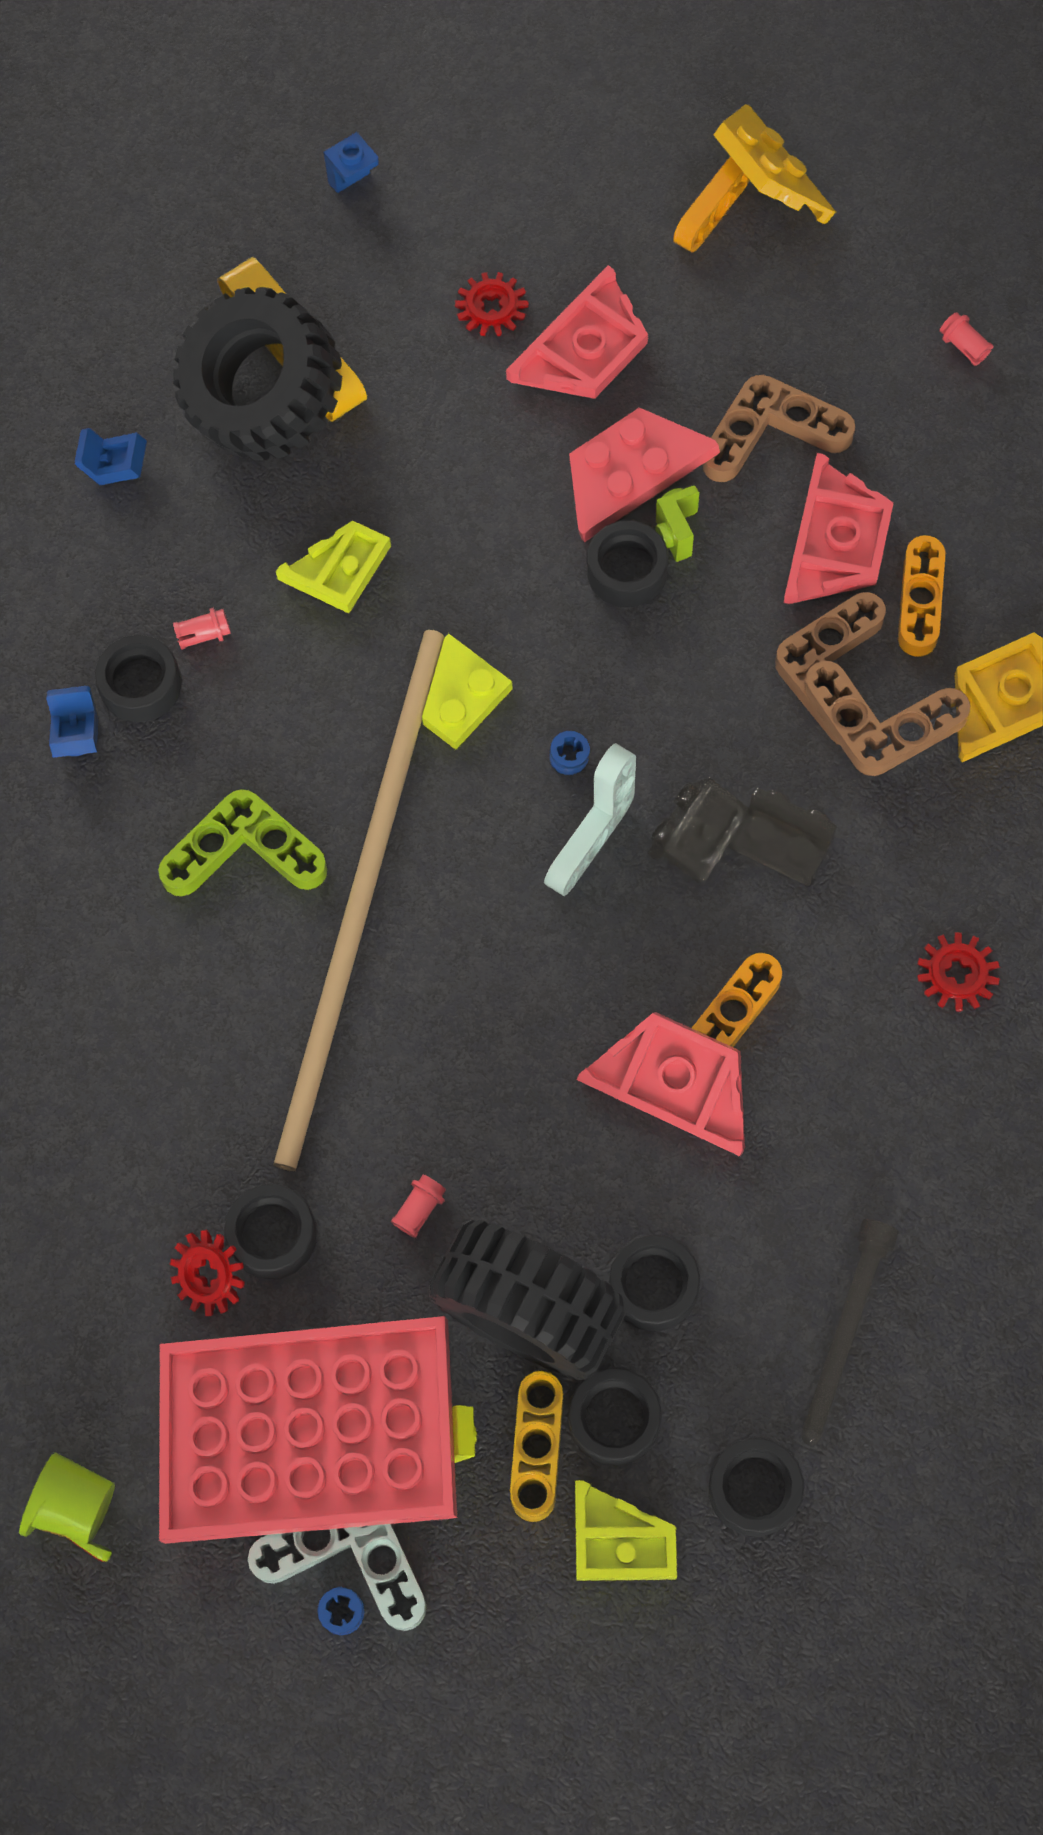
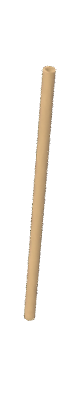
M426 630L423 634L273 1163L274 1166L283 1170L296 1171L422 722L423 711L445 638L438 631Z

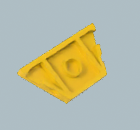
M745 104L728 117L713 134L759 192L773 199H778L797 211L806 204L814 213L817 221L823 224H827L836 213L834 208L805 174L807 171L805 165L786 151L782 146L784 144L783 138L776 131L767 127L750 105Z
M1035 632L957 667L955 672V689L962 691L970 702L968 720L965 726L957 732L958 757L961 762H965L1043 726V638Z

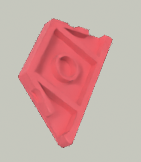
M608 265L506 369L508 381L595 399L647 345L648 334L641 320L633 314V305L627 294L623 295L616 282V273L612 267Z
M638 408L569 453L577 523L581 539L586 542L605 526L615 523L720 453L718 443L712 438L642 408Z
M820 453L816 455L784 597V603L786 604L875 586L878 579L894 503L879 492L869 490L864 482L850 473L848 476H845L829 465L830 458Z
M657 1012L648 1016L633 1031L619 1040L605 1054L578 1075V1081L731 1153L741 1156L745 1149L740 1050Z

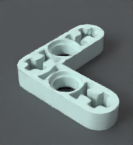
M615 743L600 760L594 774V806L556 857L544 880L545 885L559 894L565 896L571 891L629 809L635 793V754Z
M391 1524L372 1525L362 1528V1526L344 1528L349 1537L341 1541L338 1528L330 1529V1542L327 1547L320 1551H310L305 1547L303 1542L305 1531L292 1532L295 1546L304 1556V1559L295 1563V1556L291 1553L278 1561L280 1569L274 1573L268 1567L261 1569L259 1567V1562L265 1558L263 1550L269 1546L275 1552H281L289 1548L290 1545L284 1539L292 1533L265 1535L258 1539L249 1550L248 1563L250 1570L265 1583L274 1584L282 1582L351 1547L380 1613L391 1627L403 1631L414 1629L422 1622L425 1616L426 1602ZM380 1546H387L393 1549L397 1558L393 1570L384 1575L372 1572L368 1564L369 1555L375 1548ZM404 1572L407 1575L408 1581L400 1582L398 1585L407 1599L415 1597L417 1600V1604L411 1608L413 1617L409 1620H404L400 1614L391 1616L390 1609L396 1605L395 1598L389 1588L383 1594H380L378 1590V1585L392 1583Z

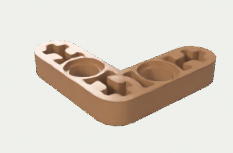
M756 375L745 382L711 438L718 443L720 453L702 464L703 471L708 478L716 482L732 480L739 473L767 425H771L824 451L841 453L852 444L855 421L850 414L772 377ZM761 392L767 393L768 397H763L760 400L756 412L752 410L754 396H759ZM792 407H802L808 411L810 416L803 421H794L788 417L786 412ZM816 418H822L821 422L818 421L817 428L815 429ZM737 421H744L752 426L753 431L745 436H739L731 431L730 426ZM836 426L842 428V432H838L835 436L828 434L829 430H834ZM727 444L731 447L729 461L716 465L714 463L715 459L719 460L723 456Z
M870 592L854 595L791 635L779 645L776 653L775 666L778 674L836 744H839L807 697L805 692L806 674L815 663L820 661L833 662L875 635L882 628L886 607L880 597ZM861 609L864 613L873 611L872 620L870 621L869 618L864 616L855 621L858 610ZM854 622L853 629L851 631L849 624ZM832 628L840 632L843 640L836 645H827L820 640L818 634L824 629ZM810 642L812 649L807 652L808 643ZM807 652L804 655L802 665H799L796 661L790 664L787 663L789 653L794 657H799ZM822 676L818 677V683L828 684L833 689L834 679L826 681ZM835 695L832 696L831 705L837 700ZM853 709L841 710L836 716L839 723L841 722L840 714L848 722L855 719L857 721L856 726L862 721L860 714Z
M820 661L811 666L806 674L805 692L807 697L855 768L868 776L883 774L958 732L965 726L970 712L968 697L962 691L955 688L939 690L880 723L845 671L838 664L832 661ZM822 676L826 681L834 679L832 690L837 700L832 705V694L827 687L821 686L817 688L818 677ZM945 703L948 708L958 707L955 718L949 713L937 718L934 726L936 730H933L930 720L940 714L942 704ZM853 709L860 714L862 721L855 727H845L838 722L836 716L841 710ZM905 723H915L922 728L924 735L917 741H907L900 736L898 729ZM886 734H889L892 744L882 750L880 760L877 761L873 756L864 757L867 746H870L873 750H878L885 746L888 738Z

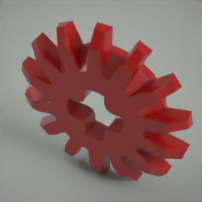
M486 272L481 273L482 281L478 283L472 277L467 280L471 287L470 291L460 287L458 294L465 300H455V307L466 311L457 314V318L459 321L472 319L466 325V329L469 331L482 324L481 336L486 335L490 326L494 327L497 336H501L500 324L513 331L516 329V325L511 319L524 321L526 314L517 311L528 308V300H519L526 294V290L523 287L514 291L513 288L517 280L513 277L508 283L502 281L503 273L497 272L496 279H489ZM496 298L500 300V311L497 312L492 309L488 313L484 312L485 305L483 301L485 299L490 302Z
M955 932L954 943L948 944L943 934L938 936L940 949L936 950L929 943L924 947L931 960L919 958L917 965L929 970V973L917 975L918 982H932L933 986L924 991L927 997L937 992L943 994L938 1003L939 1007L943 1008L948 999L953 998L956 1012L963 1010L962 999H967L969 1004L974 1009L980 1007V1004L975 995L978 994L988 1000L993 996V993L987 990L985 985H999L1000 978L989 976V971L1000 966L998 961L986 962L985 958L993 951L989 946L980 952L975 949L979 938L973 936L967 945L962 943V933ZM959 961L961 968H969L971 974L965 976L963 984H957L954 977H947L945 972L951 970L952 962Z
M208 1230L200 1231L201 1241L193 1232L186 1235L190 1247L182 1243H177L175 1249L182 1255V1258H171L170 1265L178 1268V1275L170 1277L172 1284L180 1283L183 1288L177 1295L181 1301L187 1296L193 1299L190 1310L196 1312L203 1303L205 1305V1316H212L215 1304H217L220 1313L223 1314L228 1311L227 1298L233 1304L239 1301L238 1294L231 1285L242 1289L245 1282L238 1276L232 1275V1272L242 1270L244 1265L243 1263H229L228 1260L233 1257L237 1249L235 1246H230L226 1251L222 1252L224 1247L223 1235L217 1234L214 1243H212ZM206 1260H209L210 1268L217 1269L218 1277L212 1279L210 1285H208L207 1277L201 1276L199 1273V1268L206 1265Z

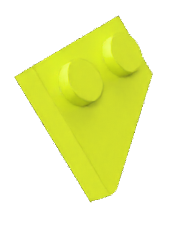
M351 521L338 529L331 538L321 540L309 547V554L290 566L286 562L280 565L276 570L277 579L342 611L350 613L390 549V538L355 521Z
M448 634L442 644L423 711V725L456 750L513 689L512 681Z
M575 1480L577 1581L677 1579L676 1526L656 1516H650L638 1510L636 1506L619 1498L616 1499L592 1487L591 1484L583 1480Z

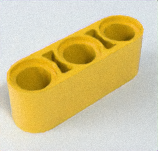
M536 1371L527 1375L521 1382L518 1392L510 1497L516 1514L523 1520L530 1522L541 1521L548 1517L553 1511L556 1500L563 1392L558 1378L545 1371ZM537 1386H546L554 1392L555 1399L550 1406L539 1409L533 1407L528 1402L529 1392ZM539 1434L545 1436L551 1443V1448L547 1455L542 1458L529 1457L523 1450L524 1442L532 1435ZM537 1484L545 1489L547 1498L542 1506L536 1509H529L520 1503L519 1494L525 1486Z

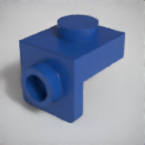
M357 132L324 151L328 183L337 193L370 174V170L379 164L376 153Z
M91 428L82 429L76 451L75 465L99 485L140 478L147 441L137 432L102 439Z
M89 686L49 690L46 699L51 714L49 745L53 758L80 756L86 753L97 752L98 716L91 688Z

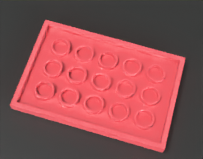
M445 1316L160 1344L159 1541L166 1544L457 1518L449 1327Z

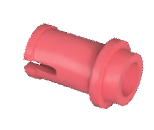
M956 312L941 326L940 332L944 335L942 339L945 343L951 342L976 366L989 355L994 346L968 323L970 319L967 315L961 316Z
M214 607L209 608L210 613L181 622H174L173 626L176 637L179 638L178 643L181 650L215 638L223 641V636L231 634L224 609L215 611Z
M424 1174L419 1181L413 1180L411 1185L414 1189L395 1218L393 1217L391 1220L394 1226L413 1238L418 1236L419 1230L436 1204L442 1205L445 1201L442 1196L446 1189Z

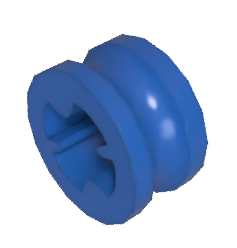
M575 731L559 733L554 737L550 746L549 761L552 767L564 775H574L581 772L588 763L590 753L587 739ZM572 745L573 751L580 750V752L576 753V760L567 761L566 754L562 757L559 756L563 753L564 746Z
M343 1587L333 1588L326 1592L319 1601L317 1609L318 1618L322 1626L332 1634L340 1636L356 1631L363 1622L365 1614L364 1605L360 1597L352 1590ZM340 1597L349 1598L348 1607L354 1612V1617L349 1623L342 1619V1626L333 1625L334 1615L328 1611L329 1605L333 1600L340 1604Z

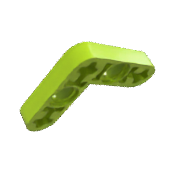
M241 789L227 795L162 859L158 872L167 892L174 896L190 895L244 842L289 882L300 889L310 890L321 885L326 879L328 869L324 854L318 847L256 794L249 790ZM238 806L242 809L249 807L252 815L249 818L243 815L236 818L234 809ZM224 820L227 826L231 824L234 834L231 835L226 826L220 823V821ZM272 830H280L287 835V839L280 848L268 849L262 844L265 834ZM211 833L221 835L224 838V842L219 850L210 853L200 849V841L204 836ZM193 851L197 859L204 864L199 866L196 859L192 862L189 852ZM293 851H296L297 857L304 863L308 864L314 860L315 872L311 874L305 870L299 874L298 864L291 857ZM175 867L179 870H184L187 867L186 870L189 877L185 880L180 877L174 879L171 871Z

